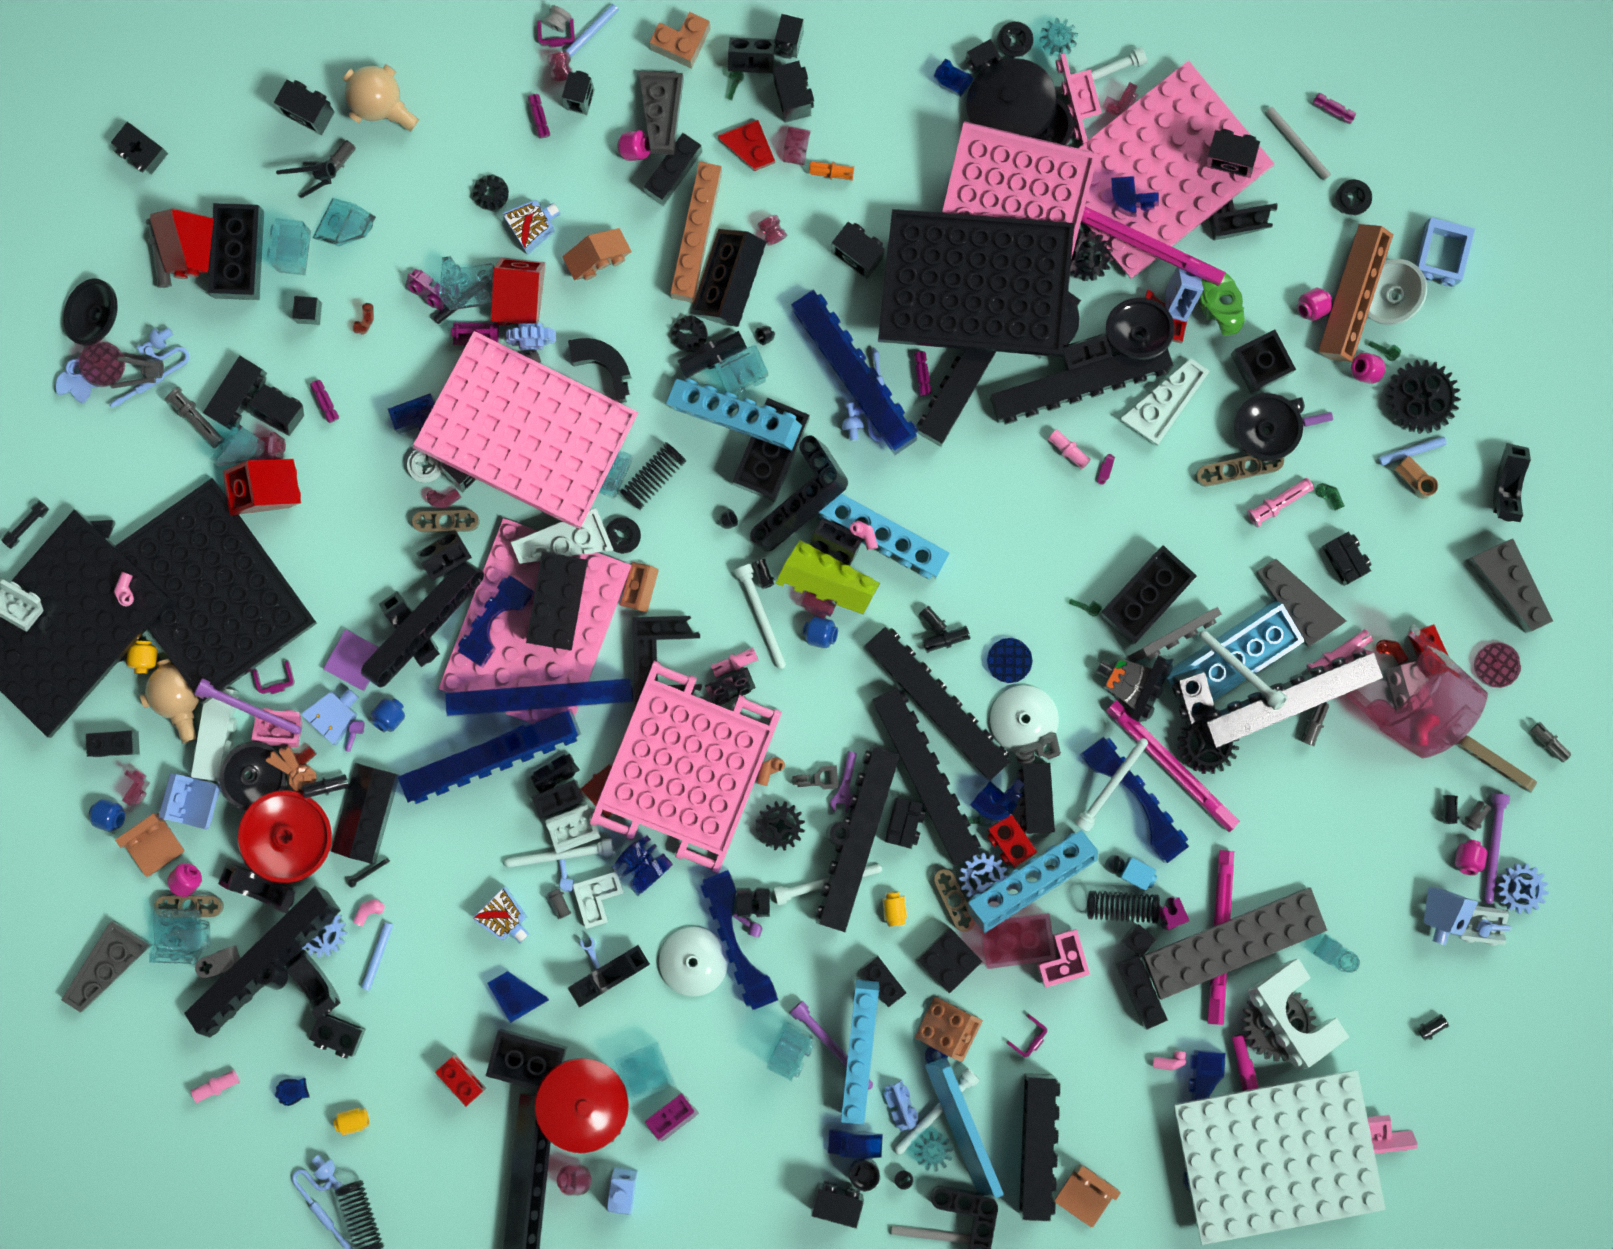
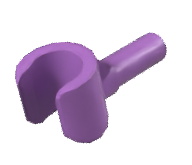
M354 721L350 724V737L345 751H351L356 734H363L365 725L363 721Z
M737 912L734 914V918L749 926L747 934L760 937L762 932L760 924L751 922L744 917L737 918Z

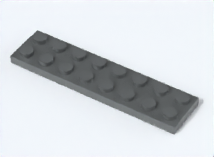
M1307 887L1143 955V959L1158 998L1162 1000L1326 932L1327 928L1311 887Z

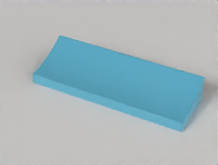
M1276 600L1216 638L1221 645L1254 674L1304 642L1284 605ZM1208 644L1175 665L1171 674L1165 678L1172 689V684H1174L1173 676L1199 668L1206 674L1213 701L1247 680ZM1189 681L1186 684V691L1193 687V681ZM1199 702L1192 706V712L1198 710Z
M946 1056L926 1064L925 1068L976 1191L991 1194L995 1199L1003 1196L1004 1193Z

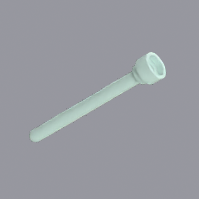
M1143 48L1133 49L1128 57L1092 71L1093 81L1130 65L1140 67L1147 64L1148 61ZM1061 84L1055 86L1056 94H1062Z
M751 564L734 570L736 578L744 583L775 663L779 669H783L786 663L752 581L753 568Z
M1207 631L1200 632L1199 636L1206 644L1266 696L1270 707L1278 710L1283 706L1288 697L1281 690H1272Z
M1141 738L1088 811H1084L1077 816L1075 823L1080 828L1089 832L1095 825V815L1148 745V741L1145 738Z
M612 838L602 839V842H598L597 845L572 848L558 854L556 851L508 858L504 864L510 868L593 854L610 857L615 856L614 843Z
M875 864L865 867L863 877L880 873L882 866ZM829 878L789 889L788 887L783 888V886L773 888L778 906L787 904L791 897L822 889L824 883H828Z
M967 1067L961 1073L962 1076L959 1078L960 1082L958 1085L961 1092H963L966 1088L974 1087L980 1079ZM940 1102L895 1147L896 1154H902L943 1112Z

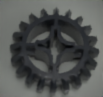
M1188 721L1185 722L1189 729L1180 728V732L1185 734V737L1178 736L1177 740L1184 741V745L1177 746V749H1185V753L1181 754L1180 758L1188 756L1189 759L1185 762L1186 766L1195 763L1192 768L1193 771H1197L1201 766V774H1206L1208 767L1210 773L1215 774V766L1220 772L1224 771L1222 763L1226 766H1231V762L1227 758L1236 759L1237 756L1231 751L1239 750V746L1233 745V742L1239 741V739L1227 743L1224 753L1221 752L1220 747L1215 748L1212 746L1213 749H1210V747L1203 749L1206 744L1204 741L1206 735L1198 728L1202 725L1201 721L1194 724ZM1192 734L1195 735L1199 743L1194 753L1190 745ZM1210 752L1218 760L1209 763L1198 758L1204 753Z

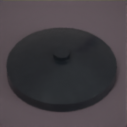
M1011 58L1001 60L998 63L995 62L992 64L993 66L980 72L971 84L966 100L967 114L971 123L1032 138L1038 137L1045 131L1056 111L1057 94L1051 77L1041 66L1029 60Z

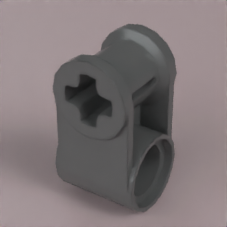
M236 945L199 959L195 965L197 975L202 978H210L225 974L240 959ZM206 963L212 964L213 968H210L209 972L202 969V967L206 966Z

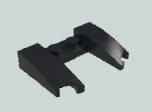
M1233 199L1211 215L1209 219L1214 241L1271 228L1273 224L1268 223L1270 211L1277 210V203L1235 210Z
M690 616L632 618L634 707H636L652 663L657 661L656 640L700 639L699 631L693 634L687 622L691 619ZM656 674L655 681H658V674ZM695 684L691 695L694 694L695 690L701 691L702 684ZM668 685V686L673 687V688H675V689H678V690H681V691L684 692V689H685V686H686V685Z

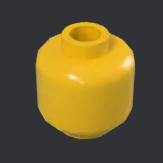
M136 641L126 653V666L134 669V673L148 674V669H153L157 665V648L152 645V641Z

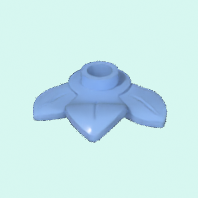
M74 358L67 363L66 371L58 376L56 391L58 395L71 392L77 401L85 403L90 397L91 387L97 388L100 386L88 382L81 372L75 374V368L80 366V358ZM86 363V364L84 365V368L87 369V370H89L90 368H89L88 364ZM96 370L91 372L96 377L99 374ZM90 375L87 377L89 381L93 382V377Z

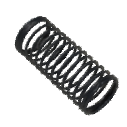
M668 442L663 444L664 448L660 447L661 452L656 451L658 456L653 455L654 460L649 459L650 463L646 462L647 467L642 466L644 471L639 470L640 475L635 473L636 478L632 477L633 482L628 481L630 486L625 485L626 490L623 488L620 490V493L639 511L643 509L644 504L632 492L645 503H648V501L634 487L650 500L651 497L639 484L653 496L655 494L643 481L656 492L658 490L645 476L659 488H662L648 472L664 485L665 482L652 468L667 481L669 479L657 466L670 477L673 476L659 461L673 473H676L661 456L678 470L680 468L665 452L681 466L686 463V459Z
M1096 890L1089 891L1087 902V917L1089 920L1093 919L1094 910L1095 919H1098L1100 895V920H1103L1105 894V920H1108L1109 898L1111 894V921H1113L1114 899L1116 895V921L1119 919L1120 896L1122 898L1121 921H1124L1125 897H1127L1126 921H1129V903L1132 896L1131 921L1134 922L1135 899L1137 896L1136 922L1138 923L1142 896V923L1145 921L1146 897L1148 899L1147 923L1150 922L1151 898H1153L1152 923H1158L1160 913V897L1158 894H1151L1149 897L1148 894L1144 896L1142 893L1140 895L1138 893H1135V895L1130 893L1128 895L1125 892L1123 895L1120 892L1118 895L1117 892L1113 894L1111 891L1109 893L1104 891L1103 894L1101 891L1098 894Z
M363 1180L344 1185L335 1190V1194H338L336 1197L361 1190L338 1200V1202L360 1196L352 1201L341 1204L339 1207L362 1201L341 1210V1212L366 1205L343 1215V1217L365 1211L355 1217L346 1219L344 1222L367 1216L346 1225V1227L371 1220L348 1230V1232L373 1225L349 1236L354 1237L374 1230L371 1233L351 1240V1242H355L376 1235L366 1241L353 1245V1247L378 1240L359 1249H382L385 1245H383V1242H380L382 1238L379 1237L381 1233L377 1232L379 1228L375 1227L377 1225L374 1222L376 1218L372 1217L374 1213L370 1212L372 1208L368 1207L371 1203L367 1202L369 1198L365 1197L367 1193L363 1192L366 1189L362 1187L364 1185Z

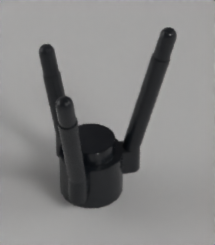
M331 160L305 161L303 165L307 167L276 171L278 175L312 171L314 178L321 181L299 195L300 198H304L319 188L331 184V179L335 178L337 173L335 164Z

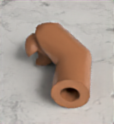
M773 757L763 762L757 784L768 786L770 775L782 771L785 767V762L779 757Z

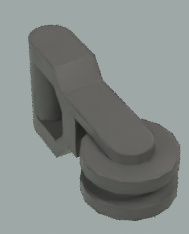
M1055 732L1041 736L1038 742L1019 748L1015 752L1017 762L1019 764L1033 762L1035 760L1034 750L1039 757L1043 756L1047 759L1059 756L1061 752L1057 734ZM1049 743L1051 750L1044 752L1045 744Z
M837 765L822 766L817 774H813L814 784H811V781H807L810 775L792 776V779H796L793 785H797V787L820 786L822 789L839 788ZM823 771H828L829 784L824 785L820 781V775Z

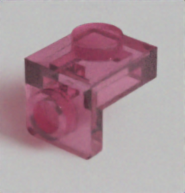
M1129 82L1120 101L1107 96L1103 106L1111 114H1122L1128 106H1132L1138 97V94L1135 93L1137 85Z
M788 127L783 162L805 165L810 130Z
M270 432L269 437L256 438L254 460L283 459V454L286 450L285 439L276 432Z
M134 769V771L126 770L124 774L135 782L122 801L129 806H135L140 804L146 797L147 793L145 790L150 782L145 779L147 776L137 769Z

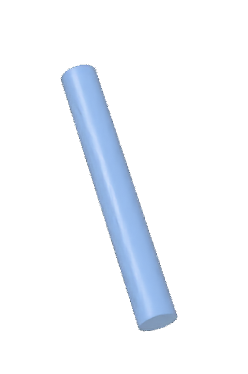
M612 3L565 50L566 53L572 57L619 10L617 6Z
M1443 436L1379 457V462L1383 466L1408 456L1411 457L1445 446L1447 442Z
M385 922L365 975L361 987L365 990L370 991L392 931L393 924Z

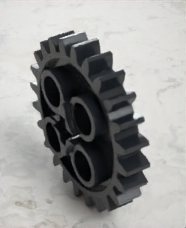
M1416 360L1413 367L1410 363L1405 364V370L1400 367L1397 370L1399 376L1395 374L1391 376L1395 383L1389 382L1387 384V387L1392 389V391L1385 393V396L1391 397V400L1385 404L1392 405L1393 408L1388 413H1396L1393 421L1401 419V428L1408 424L1409 432L1413 431L1416 427L1418 434H1421L1424 428L1427 434L1432 432V426L1438 431L1441 429L1440 423L1443 426L1449 424L1446 418L1453 419L1455 417L1451 411L1459 410V407L1454 403L1461 400V398L1455 396L1460 389L1453 388V385L1458 381H1450L1449 378L1452 372L1446 375L1443 373L1445 366L1437 369V362L1435 361L1429 366L1428 360L1423 361L1421 366L1420 362ZM1418 377L1421 378V381H1422V382H1421V385H1420V382L1418 381ZM1428 379H1433L1436 382V389H1431L1428 386ZM1406 382L1411 383L1414 386L1413 393H1409L1406 391ZM1422 393V395L1427 396V399L1419 398V395ZM1432 401H1437L1440 404V411H1435L1432 408ZM1410 405H1415L1418 408V415L1410 413ZM1425 410L1428 413L1427 417L1424 415Z

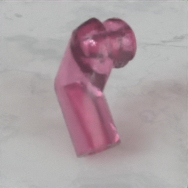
M456 488L446 495L437 493L436 490H430L426 494L428 503L439 508H447L462 498Z

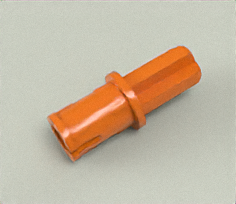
M811 161L809 174L830 177V180L838 178L853 181L854 166L836 165L835 162L829 164Z

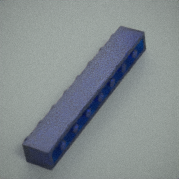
M813 289L791 304L792 311L895 456L917 441L916 433L918 430L912 421L907 422L904 418L905 411L898 402L895 404L890 398L892 393L886 384L881 385L877 380L879 375L873 366L868 367L865 363L866 356L860 348L856 349L851 342L854 340L847 330L843 331L839 326L841 322L835 312L830 313L826 308V305H828L826 299L821 293L817 295Z
M630 678L445 693L446 714L448 717L634 703L632 679Z
M569 709L400 775L398 780L407 803L414 800L415 804L428 800L427 795L435 792L438 796L450 791L448 787L457 784L458 788L471 783L470 778L477 775L479 779L492 775L491 770L499 767L500 771L513 766L512 762L521 759L522 763L535 758L534 753L541 750L543 754L556 750L555 745L563 742L564 746L577 741L576 737L581 735V731L572 709Z

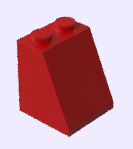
M173 208L152 213L150 220L165 272L174 274V278L188 279V276L199 277V274L207 273L214 218Z
M500 258L494 267L491 321H495L498 325L509 326L511 323L532 324L539 322L546 262Z
M294 459L248 460L222 471L230 515L286 509L301 504V492L298 487L297 469Z

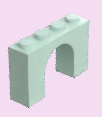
M1294 959L1287 961L1247 992L1251 996L1250 999L1253 1005L1262 1013L1266 1025L1275 1033L1279 1045L1288 1053L1292 1065L1301 1070L1311 1067L1347 1040L1349 1036L1337 1018L1325 1020L1308 1034L1299 1032L1290 1024L1286 1015L1287 999L1295 989L1311 978L1300 960Z

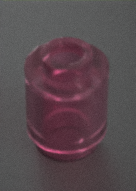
M807 591L801 606L805 607L806 611L825 618L826 616L831 617L836 604L831 599H824V601L817 599L816 594Z

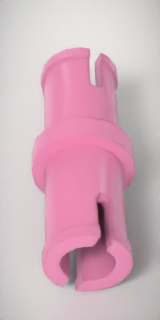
M1058 429L1048 438V441L1062 452V456L1068 457L1081 470L1090 462L1091 458L1086 456L1076 447L1077 444L1074 441L1068 440Z
M751 647L737 655L731 654L729 655L730 658L714 665L712 664L711 667L714 670L715 677L719 678L734 670L737 672L741 667L759 659L754 648Z
M231 1070V1072L216 1079L213 1077L209 1079L208 1083L192 1089L191 1094L194 1101L199 1103L212 1095H220L221 1091L239 1084L240 1080L235 1070Z

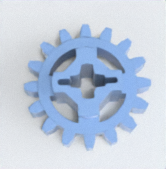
M541 323L519 324L518 328H513V330L506 332V343L508 345L512 344V346L519 345V350H541L544 345L556 342V331L550 329V327L543 328Z
M985 853L981 854V859L974 855L972 856V863L967 860L965 861L968 866L967 869H960L965 874L963 877H959V880L965 882L961 889H968L967 897H970L972 894H983L985 888L990 887L993 883L984 882L982 885L980 884L981 880L974 876V874L983 875L987 872V877L993 880L994 883L997 881L1001 882L1007 878L1003 874L1007 867H1000L1001 859L994 862V855L992 854L989 859H986ZM979 863H985L983 868L978 871L972 869ZM993 866L999 873V879L994 878L992 873ZM969 877L973 878L976 883L975 891L970 886Z
M1514 864V870L1507 867V875H1499L1503 879L1502 883H1496L1498 887H1501V891H1498L1497 895L1504 897L1500 903H1508L1507 909L1512 911L1515 908L1516 913L1519 914L1522 913L1523 909L1525 913H1531V907L1534 910H1538L1539 906L1537 903L1546 902L1542 895H1548L1549 893L1543 890V887L1548 885V882L1541 881L1545 875L1542 873L1536 874L1537 867H1532L1529 870V864H1523L1522 869L1519 864ZM1525 873L1531 877L1523 879L1519 874ZM1520 884L1526 886L1523 889L1525 893L1519 892V890L1521 889ZM1522 898L1526 904H1518L1514 900Z
M342 915L335 916L332 921L333 924H327L324 927L326 933L323 936L317 935L312 939L317 941L321 947H317L309 941L302 950L309 948V955H313L316 951L317 957H322L323 952H325L326 956H331V949L338 952L340 949L337 944H345L341 937L348 933L342 931V927L347 925L346 923L339 922ZM336 932V937L334 941L331 942V937L333 933Z

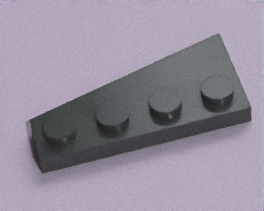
M1274 559L1256 572L1273 598L1284 605L1307 647H1310L1347 622L1277 559Z
M1216 607L1129 655L1130 662L1135 663L1145 657L1151 660L1161 654L1159 649L1166 646L1167 650L1179 644V638L1185 636L1187 640L1198 633L1197 628L1202 625L1204 629L1217 623L1215 618L1222 615L1219 608Z
M111 921L61 1001L77 1011L83 1012L152 944L117 922Z

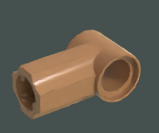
M1410 456L1405 458L1394 469L1413 489L1414 494L1418 498H1428L1438 490L1437 480L1433 476H1429ZM1422 482H1427L1430 485L1429 493L1421 489Z

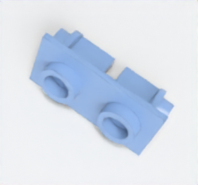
M903 1080L895 1085L891 1084L884 1087V1095L889 1108L898 1107V1110L891 1112L896 1128L904 1131L918 1125V1114L916 1109L912 1107L909 1099L910 1092L907 1086L904 1085Z

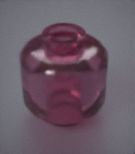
M567 1165L560 1170L556 1181L564 1195L580 1196L587 1193L591 1186L592 1178L586 1166Z

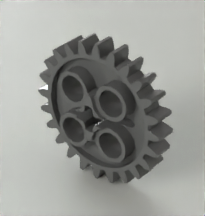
M1292 992L1286 1002V1015L1291 1010L1294 1013L1287 1018L1290 1024L1295 1019L1298 1022L1297 1030L1308 1034L1310 1029L1317 1027L1311 1024V1021L1316 1019V1016L1309 1015L1313 1007L1306 1008L1305 1005L1308 999L1299 1000L1301 993L1298 992L1293 995ZM1248 1000L1247 1003L1251 1008L1243 1009V1012L1248 1016L1241 1018V1021L1246 1022L1247 1026L1241 1028V1030L1248 1031L1249 1033L1244 1038L1245 1040L1251 1039L1253 1041L1249 1047H1258L1257 1055L1265 1052L1264 1059H1270L1273 1055V1061H1279L1280 1057L1283 1061H1288L1289 1055L1286 1050L1274 1043L1275 1033L1273 1030H1271L1267 1037H1264V1033L1271 1028L1267 1025L1265 1028L1260 1026L1259 1018L1263 1015L1253 1005L1251 1000Z

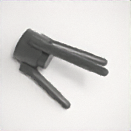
M123 352L122 355L124 357H117V361L141 365V373L146 375L147 378L111 384L110 387L113 389L142 383H156V378L161 379L163 376L164 363L161 360Z

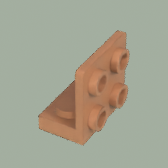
M153 813L115 840L120 848L126 847L146 877L151 876L185 852L165 820L158 818L159 813Z
M934 997L915 1038L943 1054L963 1062L983 1020L962 1011L940 998Z
M1079 1162L1054 1201L1088 1226L1094 1227L1112 1198L1117 1200L1121 1192Z

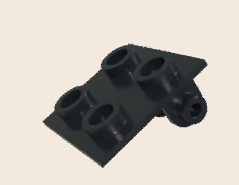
M746 667L705 685V688L712 703L722 705L739 694L743 696L750 693L756 686Z

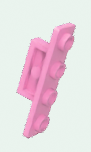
M1065 53L1058 54V60H1055L1058 73L1063 75L1064 82H1061L1062 90L1065 96L1068 95L1070 104L1067 107L1076 125L1073 127V133L1076 140L1079 139L1080 143H1086L1088 140L1082 119L1102 114L1092 73L1089 69L1071 75Z
M1389 1115L1367 1117L1374 1154L1418 1148L1413 1131L1391 1133V1118Z

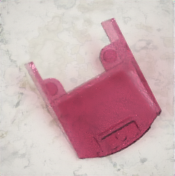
M1412 624L1409 627L1408 634L1425 649L1419 655L1417 665L1419 670L1429 679L1397 710L1382 699L1370 702L1357 689L1346 693V696L1380 727L1379 730L1420 758H1427L1451 748L1471 731L1484 710L1488 693L1421 630Z

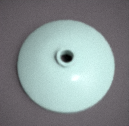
M1404 259L1386 260L1368 317L1383 325L1400 324L1412 318L1421 309L1427 296V281L1423 272L1414 263ZM1396 295H1401L1398 300H1394Z
M1015 686L1004 691L996 699L991 709L990 727L995 739L1005 749L1014 753L1019 748L1038 742L1041 736L1052 732L1056 733L1058 729L1059 716L1055 703L1048 694L1033 686ZM1023 715L1029 716L1030 721L1028 723L1022 722L1021 717Z
M701 927L683 928L672 934L664 943L659 957L660 972L667 985L677 993L685 996H702L716 989L723 981L728 969L727 950L720 938L713 932ZM695 958L697 965L695 967L690 966L689 959Z

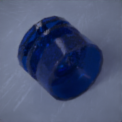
M648 835L633 842L619 855L617 861L612 866L614 871H617L623 865L626 867L619 875L621 878L629 874L634 876L628 886L637 896L642 894L674 865L664 853L656 858L652 856V853L657 848L656 844L652 845L648 850L644 847L651 840Z

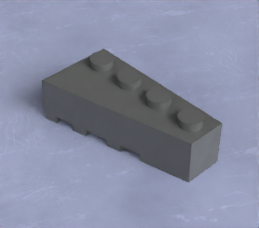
M1513 538L1465 560L1478 573L1479 578L1493 591V595L1507 608L1508 613L1525 633L1553 622Z

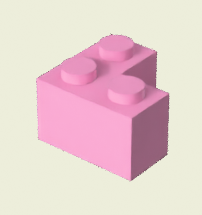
M1077 929L1052 935L1058 958L1037 963L1043 986L1046 988L1090 975Z

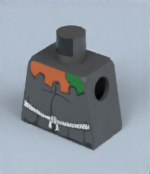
M1119 658L1114 666L1101 661L1096 673L1107 678L1102 688L1133 710L1152 669Z

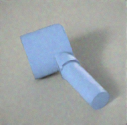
M565 859L559 860L561 870L560 887L565 892H573L574 879H567Z
M1482 919L1476 930L1479 931V935L1488 937L1491 930L1510 931L1511 926L1496 925L1486 919Z
M590 937L592 942L590 947H585L583 940H581V947L590 955L594 968H599L600 965L594 951L595 940Z

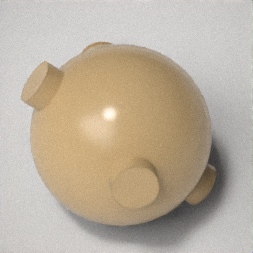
M385 64L383 68L366 66L357 71H353L350 68L342 80L346 82L345 98L351 110L348 116L357 123H360L362 119L379 121L387 118L390 122L399 123L411 132L420 120L404 107L405 104L399 100L400 90L394 78L397 72L389 65Z
M171 659L157 662L158 669L150 675L146 683L145 694L140 695L141 702L144 708L151 707L158 715L170 718L172 725H175V728L178 730L182 744L197 739V735L193 726L194 715L192 711L197 707L200 700L194 695L193 690L176 666L172 664Z

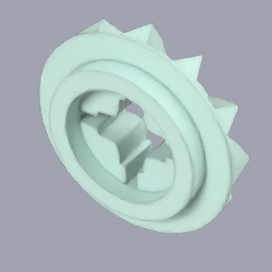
M414 450L407 462L408 472L412 478L421 483L433 482L439 478L442 473L440 465L443 462L428 456L429 463L435 467L427 468L424 474L423 467L417 463H424L428 455Z

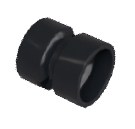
M757 887L755 891H752L750 888H737V918L751 917L752 914H755L757 917H770L769 887ZM752 900H759V904L753 905Z
M860 1157L851 1164L849 1170L850 1181L856 1189L865 1192L874 1189L878 1185L880 1172L874 1160L868 1157Z

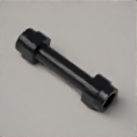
M39 500L31 507L32 511L12 532L8 531L1 541L7 547L12 549L20 542L18 538L39 517L43 518L50 509L42 501Z

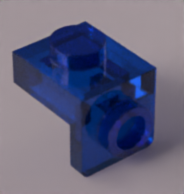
M944 59L933 75L941 88L959 97L963 95L973 81L970 74L954 67L948 59Z

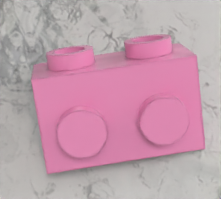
M269 708L262 709L294 723L302 729L303 723L299 712L293 710L273 711ZM254 716L252 742H261L269 746H299L301 732L299 734L291 733Z

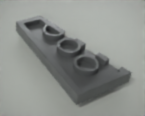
M638 71L651 154L674 155L684 81L683 73Z

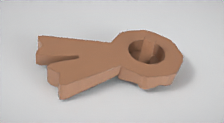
M289 745L285 749H279V754L282 757L272 751L271 756L266 758V762L289 775L288 783L295 792H302V785L316 782L317 774L310 766L299 765Z

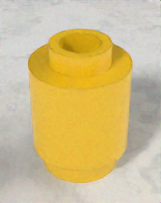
M900 892L886 893V897L882 898L884 920L887 921V926L906 924L905 896H900Z
M358 1107L337 1113V1118L334 1119L335 1130L337 1133L340 1132L342 1136L363 1131L365 1127L370 1126L366 1108L360 1109Z

